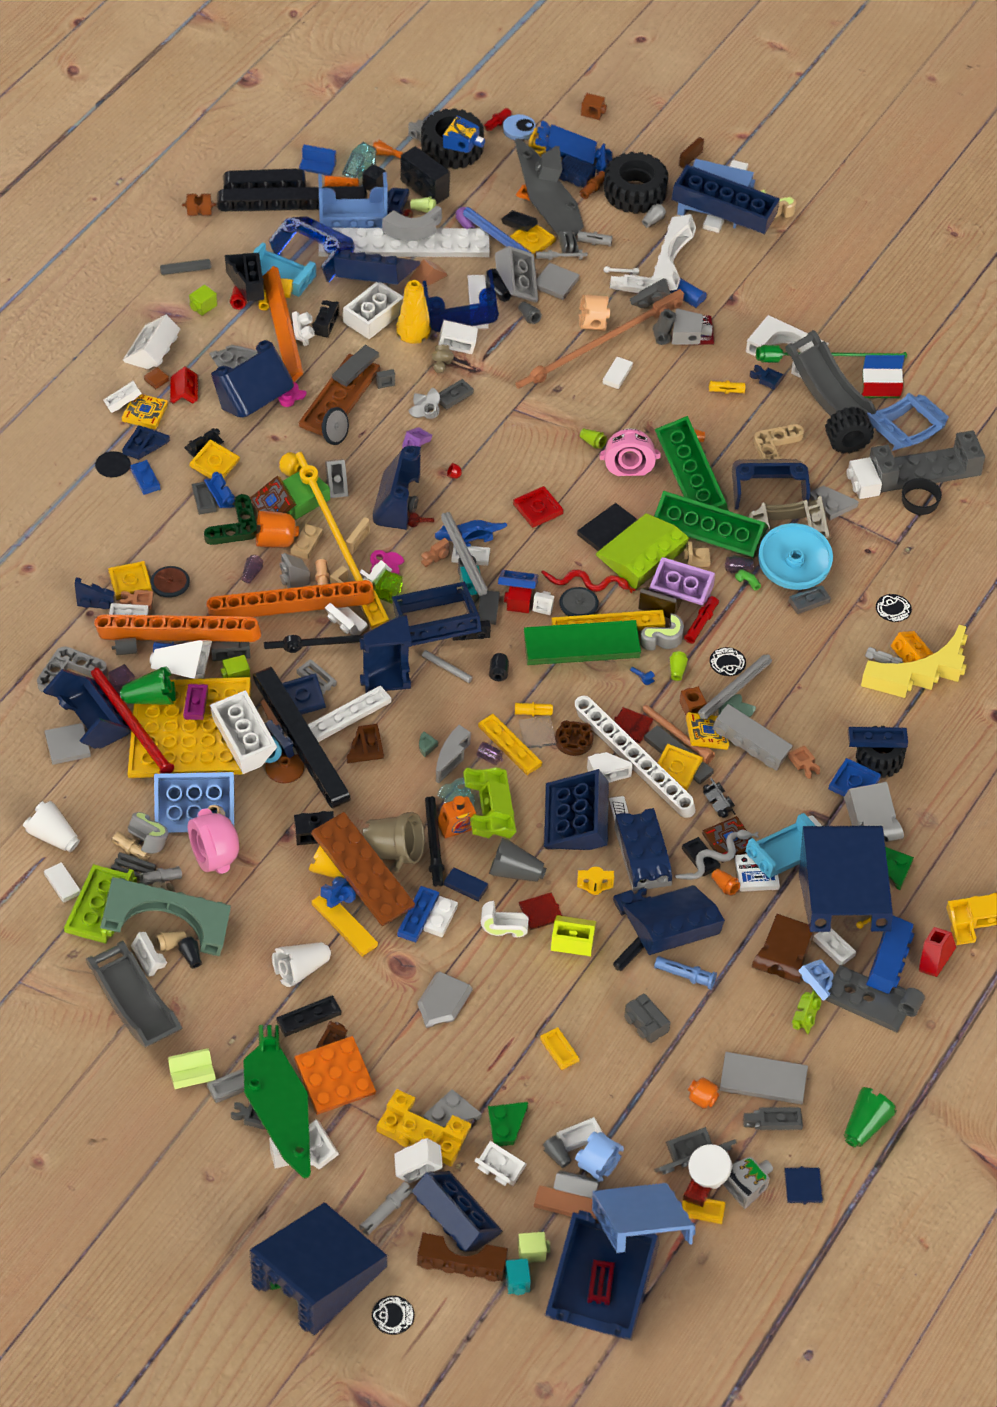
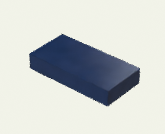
M454 867L444 880V886L478 902L488 889V883Z

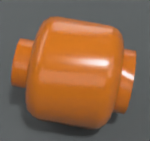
M704 1077L700 1078L698 1082L693 1080L688 1088V1091L691 1092L689 1100L702 1109H706L708 1106L712 1108L720 1095L718 1093V1086Z

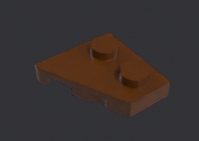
M378 724L358 726L356 737L351 744V750L347 754V764L384 759Z

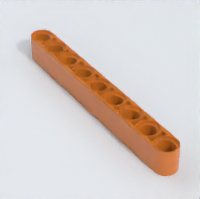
M360 580L214 596L208 599L207 609L209 616L258 617L323 610L329 603L336 608L368 605L375 600L373 584L370 581Z
M104 614L94 620L99 637L105 640L136 637V640L255 642L261 637L258 621L254 617Z

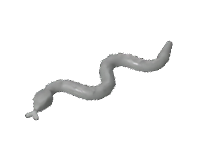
M739 830L738 832L730 833L726 839L727 854H721L709 849L702 850L696 855L698 871L694 874H677L675 878L693 880L702 877L705 873L703 862L705 857L721 862L729 861L736 854L734 838L738 837L743 840L752 836L759 838L757 835L759 832L752 834L746 830Z

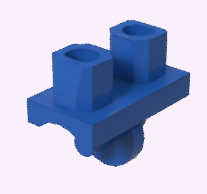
M338 876L333 880L332 886L325 884L321 887V897L327 899V906L333 908L342 901L351 903L356 899V892L345 878Z

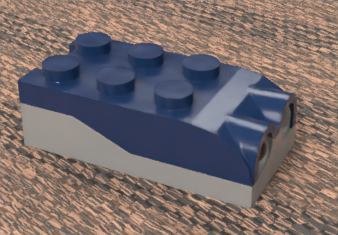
M645 809L642 813L634 815L629 813L616 814L614 828L632 891H639L642 888L653 889L672 886L671 864L655 809Z

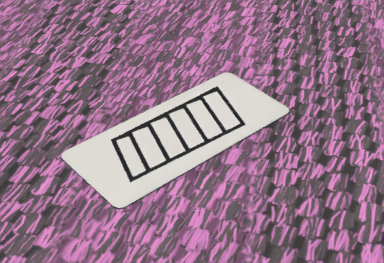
M624 796L609 798L614 821L616 814L628 813Z

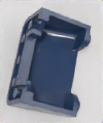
M268 340L259 342L256 346L258 354L237 367L220 366L211 373L222 410L237 417H247L294 387L290 373L275 346Z
M404 447L384 470L373 510V522L376 525L407 530L409 523V491L407 488L412 481L419 483L421 447Z
M400 615L363 634V638L359 639L360 649L363 650V674H360V684L365 687V693L378 686H381L385 691L411 689L408 662L411 635L407 615Z

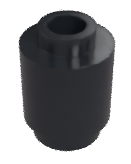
M496 653L491 658L489 677L492 680L504 681L507 679L509 660L505 654Z

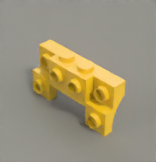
M997 893L947 902L946 909L952 924L951 932L956 945L975 943V928L997 925Z
M396 1089L387 1103L386 1111L376 1125V1132L397 1141L403 1147H409L422 1139L428 1138L441 1145L442 1163L452 1167L471 1129V1123L452 1115L445 1128L410 1112L415 1103V1097Z

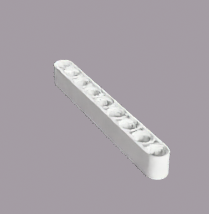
M580 696L575 700V708L579 718L584 723H588L591 729L620 758L631 762L633 765L632 769L680 816L690 818L695 814L696 809L692 796L588 696ZM646 767H651L649 770H643ZM659 779H664L662 782H656ZM671 792H677L674 795H669ZM685 804H689L688 807H682Z

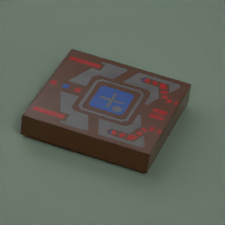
M279 476L273 478L250 497L258 512L265 510L287 513L297 505Z
M736 816L704 829L702 834L714 851L727 854V836L732 832L746 830V828ZM737 837L733 839L736 848L735 855L746 853L748 840L751 838L743 840Z

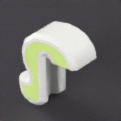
M489 901L483 905L481 926L487 933L495 936L512 933L513 937H522L527 934L529 917L523 912H496L494 901Z

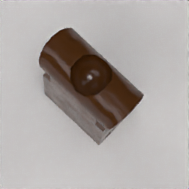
M776 914L764 947L756 955L752 968L778 975L781 978L800 984L801 973L798 970L803 966L814 932H810L809 924Z

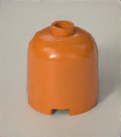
M265 510L258 512L257 525H260V532L256 533V546L270 548H287L291 546L294 538L299 535V526L295 525L293 516L288 513Z

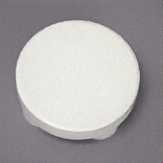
M708 1144L699 1147L693 1152L689 1159L688 1167L690 1175L697 1184L717 1189L729 1178L732 1170V1161L722 1147Z

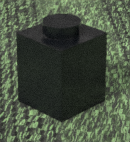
M372 164L362 172V186L368 191L376 187H383V173H386V170Z

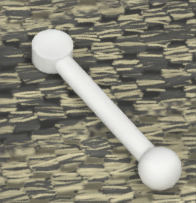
M604 267V272L606 273L611 271L633 273L634 275L639 274L638 268L632 270Z

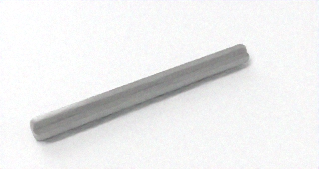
M443 513L441 515L442 522L478 595H486L488 588L451 513Z
M770 655L761 656L698 711L700 718H709L771 664L772 659Z

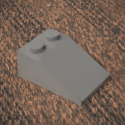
M511 246L496 252V270L510 294L535 303L538 302L534 254Z

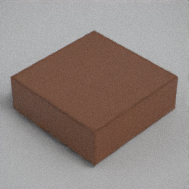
M157 367L144 375V380L154 389H157L169 381V376Z

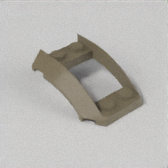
M821 496L809 502L804 500L784 505H767L764 502L761 503L762 506L759 509L749 513V518L765 522L768 525L764 536L771 531L769 520L807 517L808 526L819 531L827 540L832 539Z

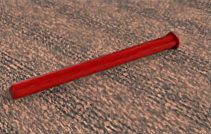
M98 667L94 668L91 671L92 677L160 768V774L172 773L175 768L174 765L167 761L103 672Z

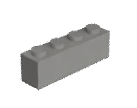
M729 704L716 718L712 728L717 734L727 738L735 746L744 749L751 756L756 757L764 762L766 766L776 771L787 758L793 746Z

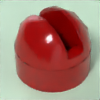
M454 463L447 470V476L453 479L459 478L462 474L461 467Z

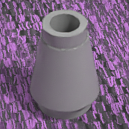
M660 204L652 205L642 219L643 225L649 228L665 217L666 210Z

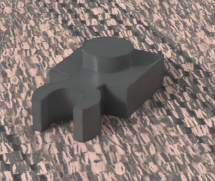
M240 1102L234 1103V1109L240 1110V1112H231L233 1120L244 1119V1125L265 1129L251 1104L247 1108Z

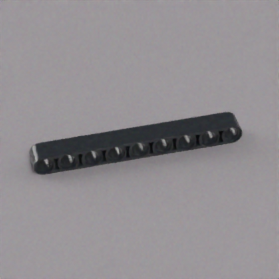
M362 186L322 187L334 190L336 199H367V190ZM319 187L221 189L217 192V208L224 212L319 210Z
M268 667L254 673L253 679L257 688L287 737L292 740L297 754L329 806L333 809L350 801V794L274 669Z

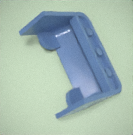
M383 173V187L373 188L370 191V199H336L334 190L322 188V174H318L320 228H382V219L388 215L386 173Z

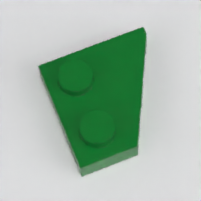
M885 847L889 878L895 883V887L901 890L914 857Z
M528 1102L488 1106L493 1143L498 1146L515 1145L525 1113L528 1110Z

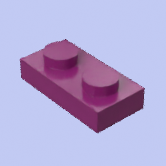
M188 684L183 714L184 719L204 720L208 685Z

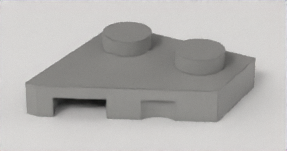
M824 485L811 491L809 498L813 501L818 499V496L822 497L826 517L829 520L858 507L859 503L857 500Z

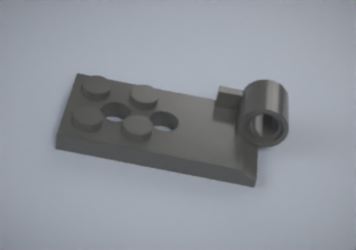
M840 965L833 977L832 987L828 990L830 996L825 1001L898 1033L906 1016L914 1017L917 1015L925 1000L924 994L915 988L904 989L897 986L895 989L892 988L889 994L866 985L868 977ZM845 988H853L855 992L848 993L845 991ZM871 996L874 1000L868 1002L863 997Z

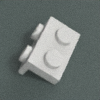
M331 603L325 607L329 620L334 624L337 622L345 634L360 635L368 627V624L349 607L336 608Z
M318 1120L309 1124L310 1165L321 1169L338 1156L339 1153Z
M491 1141L481 1157L474 1160L479 1164L477 1167L479 1170L487 1175L489 1172H492L496 1175L495 1180L504 1186L507 1183L514 1186L527 1165Z

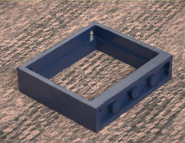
M465 581L392 596L396 617L403 615V613L463 601L468 614L409 626L410 632H414L410 634L411 646L481 632L480 616Z

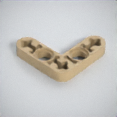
M793 424L755 433L754 445L760 459H781L775 446L801 441L804 435V428ZM780 434L783 438H776L775 435ZM764 451H771L772 454L767 455L764 453Z

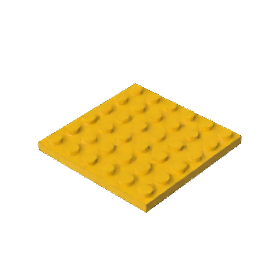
M251 677L170 680L171 682L174 681L176 688V701H173L174 704H134L133 715L167 761L174 765L175 768L172 773L234 772V775L243 774L213 720L210 705L245 690L250 697ZM188 684L208 685L204 720L184 719L183 714ZM131 730L128 778L154 777V774H160V768Z

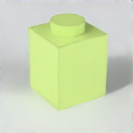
M545 1232L518 1234L519 1259H528V1263L546 1262V1255L550 1253V1241L545 1240Z

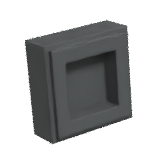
M394 369L376 372L378 389L395 386Z

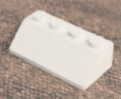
M246 690L210 705L213 720L241 772L245 774L261 767L275 751L277 745Z

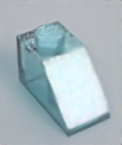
M365 142L360 143L352 150L342 174L346 177L360 178L362 172L372 164H376V148Z

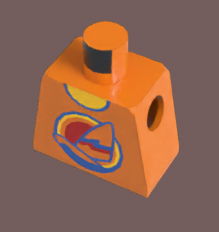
M456 796L453 801L442 805L438 826L444 839L472 830L470 818L476 814V811L469 797Z

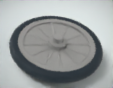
M333 407L326 412L323 418L322 434L329 444L338 445L347 436L349 420L343 409Z

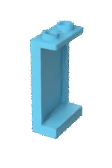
M263 242L253 252H259L262 278L273 266L277 267L280 278L293 280L291 294L299 297L316 277V263L310 261L306 266H303L267 251L266 243Z
M805 813L798 815L796 823L757 842L753 838L749 839L745 852L759 866V869L768 878H771L800 864L803 826L816 825Z

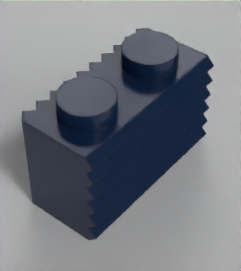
M568 155L561 161L562 172L559 179L562 181H567L577 187L584 188L587 182L595 177V165L592 166V164Z

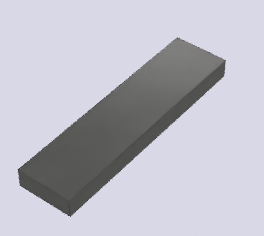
M658 725L644 735V740L661 754L667 744L691 752ZM702 761L693 779L697 783L702 784L713 774L714 770Z

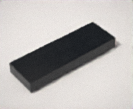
M332 995L276 1017V1021L284 1037H287L341 1015V1009Z

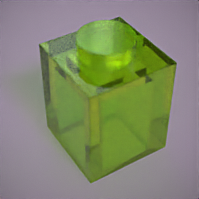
M386 570L376 584L378 598L392 604V596H397L402 590L403 577Z

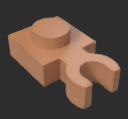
M443 538L431 546L429 552L426 551L421 555L424 559L421 563L428 567L433 561L436 563L446 558L449 554L450 542Z
M134 590V594H130L127 591L121 592L120 604L148 605L149 610H152L154 593L153 591Z
M805 745L789 752V760L798 771L804 769L805 776L808 779L812 776L811 771L816 772L817 775L820 774V767L815 764V757Z

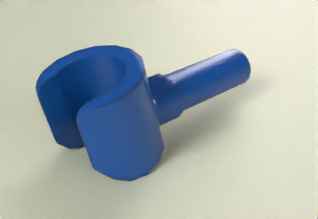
M631 667L630 671L641 677L644 685L655 682L653 679L655 675L652 671L644 674Z

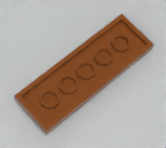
M349 353L339 368L353 355ZM376 363L370 364L347 386L342 385L331 377L299 421V427L323 436L322 421L326 412L333 407H339L348 416L376 377V372L380 371V365Z
M345 812L312 830L311 835L382 927L414 908V901Z

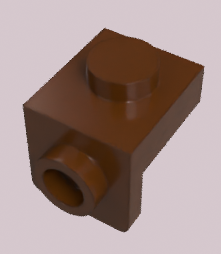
M329 1021L327 1029L316 1048L345 1039L348 1030L339 1022Z

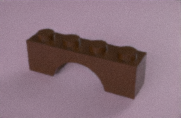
M422 1232L417 1254V1266L427 1270L438 1269L449 1274H464L470 1278L481 1277L492 1282L503 1281L508 1248L486 1244L475 1255L461 1256L452 1252L447 1247L444 1236Z

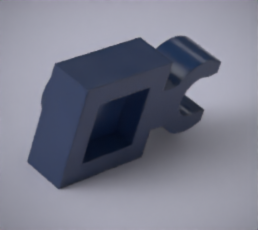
M755 365L754 371H750L752 379H759L760 384L774 390L783 379L782 373L770 368L763 370L759 365Z
M642 888L636 894L629 890L614 895L613 901L622 916L626 914L623 910L624 905L648 899L651 896L642 897L647 895V889Z

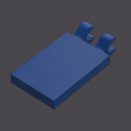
M541 121V125L537 129L539 136L536 138V145L546 147L545 151L559 146L562 158L568 155L593 166L597 141L553 124L549 126L546 121Z

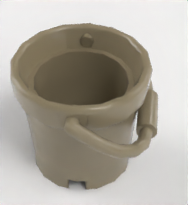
M407 812L397 817L370 819L365 823L369 824V827L363 828V837L380 859L396 860L394 868L396 873L399 872L403 863L416 864L420 861L423 855L425 836L423 824L418 814Z

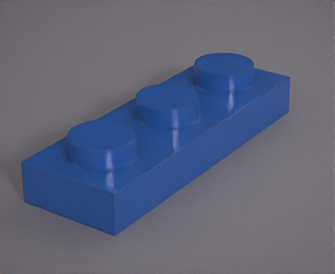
M420 886L413 900L415 906L407 912L397 932L398 937L417 942L439 897L438 891Z

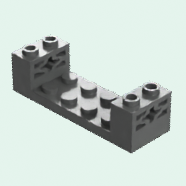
M974 430L956 433L953 448L894 458L889 445L871 447L870 458L882 482L880 492L882 493L902 489L907 481L915 478H925L935 483L981 476L985 454Z

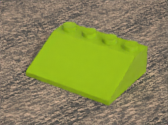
M645 513L599 550L596 556L621 578L626 579L633 589H638L655 575L662 557L673 560L684 551L689 537L675 525Z

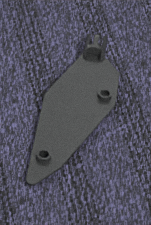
M515 139V146L530 201L558 235L562 253H578L579 248L575 236L584 226L576 200L559 179L557 182L538 179L535 166L541 157L521 139Z

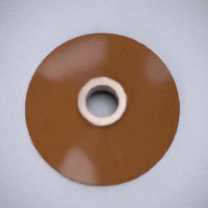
M282 752L277 761L265 764V770L271 780L283 784L291 783L302 776L304 763L298 754L289 758Z

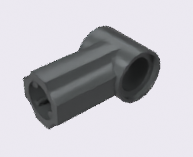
M664 309L660 313L658 322L652 328L655 340L659 345H665L671 340L670 333L676 319V314L670 309Z

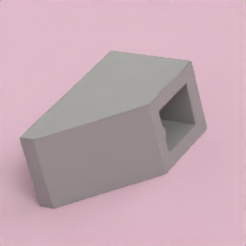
M286 553L281 554L280 568L282 575H280L282 584L288 588L303 587L310 584V571L303 560Z

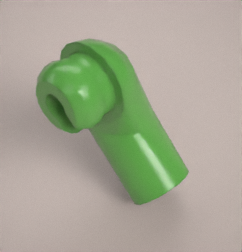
M743 569L738 570V573L735 574L737 581L742 582L745 579L754 591L760 589L761 584L754 574Z

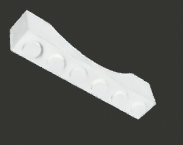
M691 214L672 217L668 225L667 234L665 235L664 244L661 247V253L658 256L654 275L651 278L652 284L664 278L667 279L669 291L677 290L680 278L673 262L679 250L694 236L696 226Z

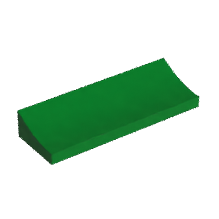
M686 416L656 428L655 433L683 497L729 511L726 500L689 417Z
M663 491L654 515L656 518L675 525L691 539L751 558H755L762 538L768 528L765 522Z
M636 620L524 627L523 629L527 665L639 658L641 654Z

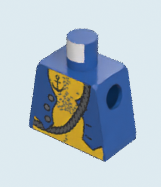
M456 116L443 134V148L469 153L474 145L482 148L485 144V138L479 136V126L460 116Z

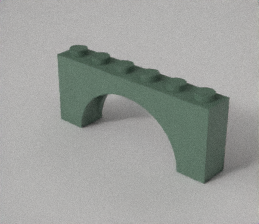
M112 877L100 928L120 933L124 923L132 916L145 911H164L174 914L190 924L199 938L200 952L220 956L224 945L231 906L223 902H214L202 897H193L181 892H172L164 888H156L144 883H135L123 878Z

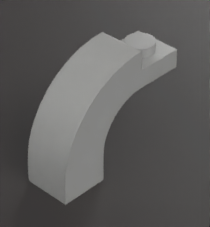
M435 206L428 213L418 218H408L393 210L382 219V231L393 238L405 241L428 238L435 234L436 225H439L442 221V208Z

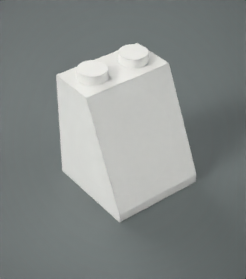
M198 640L155 649L150 656L151 668L157 670L167 666L172 674L193 679L204 678L212 641Z

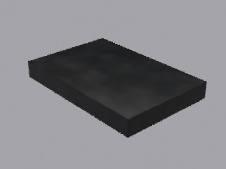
M614 503L577 530V535L599 551L638 519L620 505Z

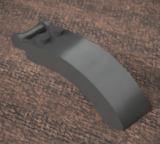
M812 330L807 336L797 342L785 346L786 352L791 356L808 390L830 416L846 407H859L862 410L864 409L866 413H876L872 401L866 399L848 381L834 360L827 343L821 342L816 331ZM811 341L813 342L814 346L800 354L798 353L797 349Z
M123 940L111 949L94 957L86 958L89 968L95 975L117 1015L143 1047L146 1048L182 1030V1026L175 1013L165 1005L153 989L133 953L129 951ZM119 953L123 955L100 968L97 965Z

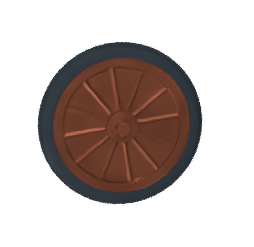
M166 566L154 572L150 584L156 594L163 597H176L188 589L190 578L182 568Z

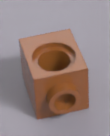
M586 93L581 105V116L600 120L602 114H605L607 109L605 97Z
M699 686L687 688L680 693L679 703L685 715L688 712L698 713L707 704Z

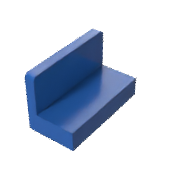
M304 144L299 169L331 176L336 165V150Z

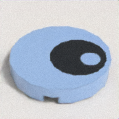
M512 115L503 122L504 134L512 140L517 138L530 139L535 128L534 120L525 115Z

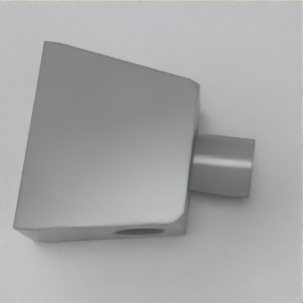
M676 309L672 337L673 345L699 344L701 335L712 336L713 325L702 324V314Z

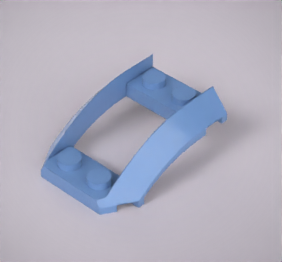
M907 393L906 397L897 403L876 411L875 414L867 413L872 427L894 445L892 451L918 444L930 438L944 428L948 420V416L926 396L918 394L917 397H914L911 393ZM915 407L917 412L924 415L933 425L916 435L908 437L892 421Z

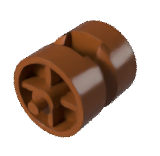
M201 193L200 196L197 194H187V201L182 203V207L187 208V216H197L198 213L202 216H211L212 208L216 206V203L211 201V193Z

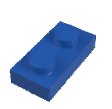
M147 460L130 465V470L143 495L160 490V484Z

